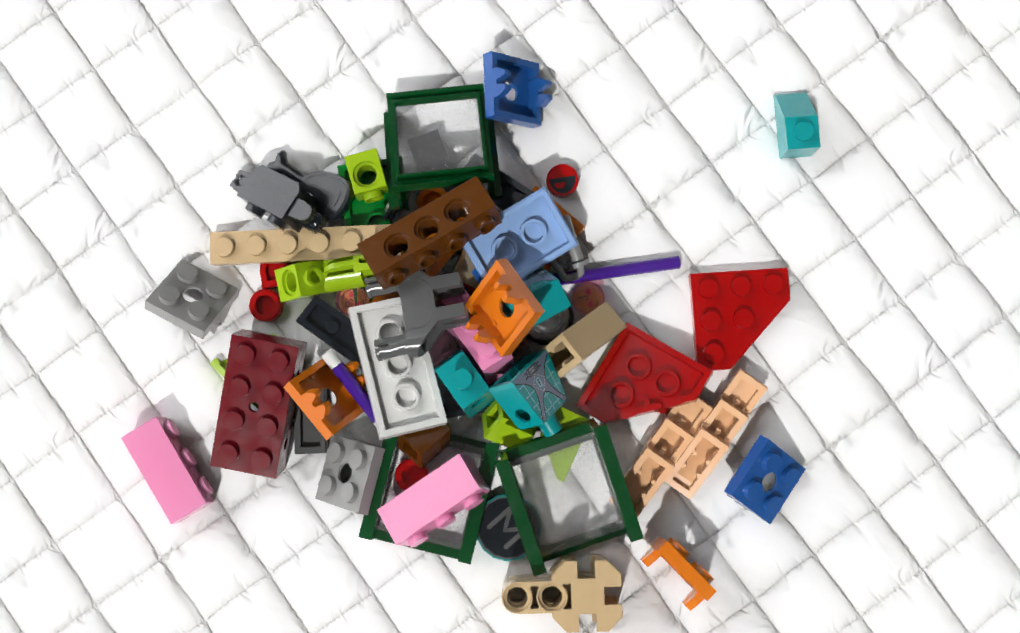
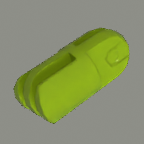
M362 254L323 261L324 291L327 293L368 286V284H365L364 278L374 276Z

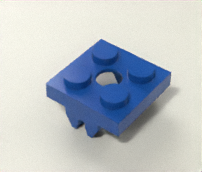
M494 51L483 54L485 118L529 128L542 126L541 108L546 107L553 97L549 94H543L545 89L552 86V81L540 78L539 63ZM511 88L515 90L513 101L506 98Z
M759 435L724 492L736 503L751 511L761 520L771 524L806 469L770 439ZM769 473H774V485L771 489L764 491L762 485L764 477Z

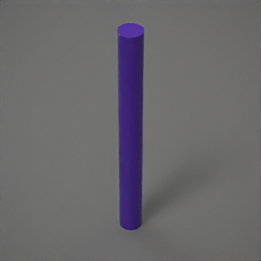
M679 256L588 268L585 269L584 275L580 279L569 283L564 282L557 273H552V275L558 278L561 285L680 269L681 263ZM577 270L566 271L565 273L568 275L573 272H576Z

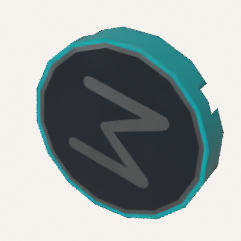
M506 494L497 495L485 503L477 540L482 549L493 558L512 561L526 556V552ZM523 498L539 541L541 533L540 516L534 506Z

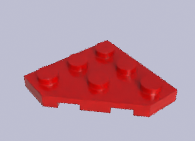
M788 267L688 275L695 361L712 371L730 370L790 301Z
M626 322L625 325L627 327L618 335L577 402L576 407L603 424H609L693 403L698 400L712 377L713 371Z

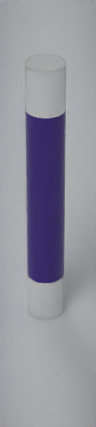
M330 349L321 357L376 427L369 395L334 350Z

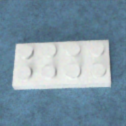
M400 297L349 307L348 313L379 440L446 425L447 418L429 351L423 356L414 359L409 357L408 354L384 359L383 361H378L375 349L378 347L374 346L375 339L401 335L405 330Z

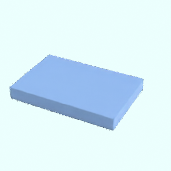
M544 186L499 213L502 223L498 224L491 232L479 235L467 242L463 249L482 280L495 261L507 258L521 279L579 244Z

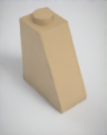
M606 301L563 331L542 350L546 349L549 353L557 375L561 379L627 326Z

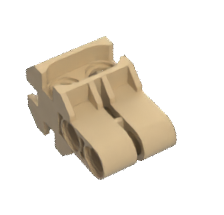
M590 554L591 571H578L574 555H563L550 567L549 574H541L536 577L533 574H522L507 578L502 587V604L507 611L514 614L552 613V618L567 633L579 632V614H592V622L596 623L597 632H609L623 617L622 604L617 603V596L604 595V587H622L621 573L602 554ZM554 586L560 592L556 598L546 599L542 596L544 589ZM520 587L525 590L526 595L521 600H513L508 595L509 590Z

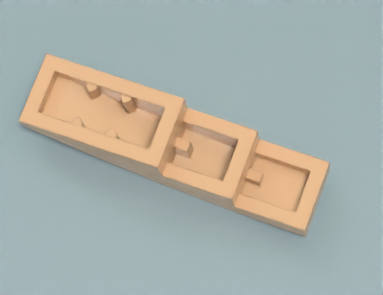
M739 368L713 404V410L694 434V439L677 460L674 469L664 482L691 500L730 448L729 444L748 420L749 413L767 391L768 387Z
M699 397L693 403L671 408L625 473L624 479L637 517L674 469L675 463L694 439V434L713 410V406Z

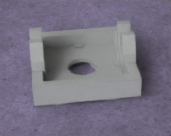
M182 259L145 300V309L204 339L209 332L215 334L218 323L223 324L228 308L238 297L239 288ZM188 289H196L202 293L203 298L200 301L189 302L184 299L183 293Z
M333 435L327 449L315 499L358 514L368 515L385 449L369 443ZM345 464H349L352 474L350 479L343 483L340 478L341 469Z

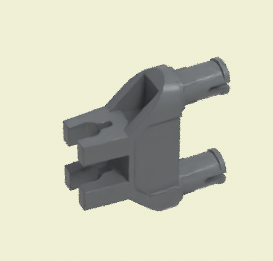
M417 271L408 276L401 284L389 287L386 290L382 289L375 276L364 278L365 284H368L365 288L370 299L397 291L401 299L405 330L401 335L374 340V346L378 347L375 349L378 361L406 354L413 359L421 357L432 348L445 330L465 326L470 320L469 311L465 308L464 302L440 306V300L466 294L464 282L460 279L459 272L430 277L421 271Z

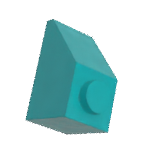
M807 93L774 95L779 159L811 157L821 145L818 115Z

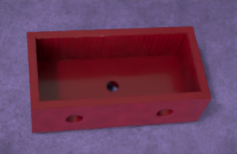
M241 329L231 335L210 466L276 479L285 470L296 402L283 387L302 373L307 342ZM252 402H256L259 405L257 411L251 409Z

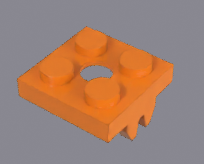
M507 258L498 259L465 304L472 315L465 327L467 330H478L473 339L476 342L485 344L492 343L500 356L504 357L513 353L545 310ZM503 302L513 304L514 312L511 317L503 313Z
M323 358L290 380L283 387L326 440L330 439L364 413ZM357 361L346 363L345 366L364 389L366 387L364 374L360 376L356 374L360 364ZM322 389H329L335 394V405L331 406L329 400L322 402L320 399Z
M658 536L650 544L651 548L640 559L649 567L661 556L693 589L682 601L690 611L704 599L708 601L717 592L710 585L714 580L713 577L695 561L690 564L686 560L690 554L671 537L665 540Z

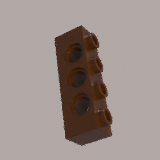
M477 176L358 243L357 246L383 290H386L389 287L401 284L408 276L420 269L429 268L436 260L446 254L460 250L467 242L479 235L491 232L502 221L496 205ZM466 216L465 219L461 221H456L460 217ZM437 233L434 237L426 239L429 235ZM407 250L404 254L397 256L401 251Z

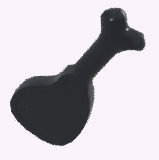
M285 150L277 152L275 161L267 165L268 168L298 182L305 191L312 194L316 198L315 210L320 212L328 222L340 220L348 212L354 200L355 194L352 184L348 179L336 173L326 171L306 174L289 163Z

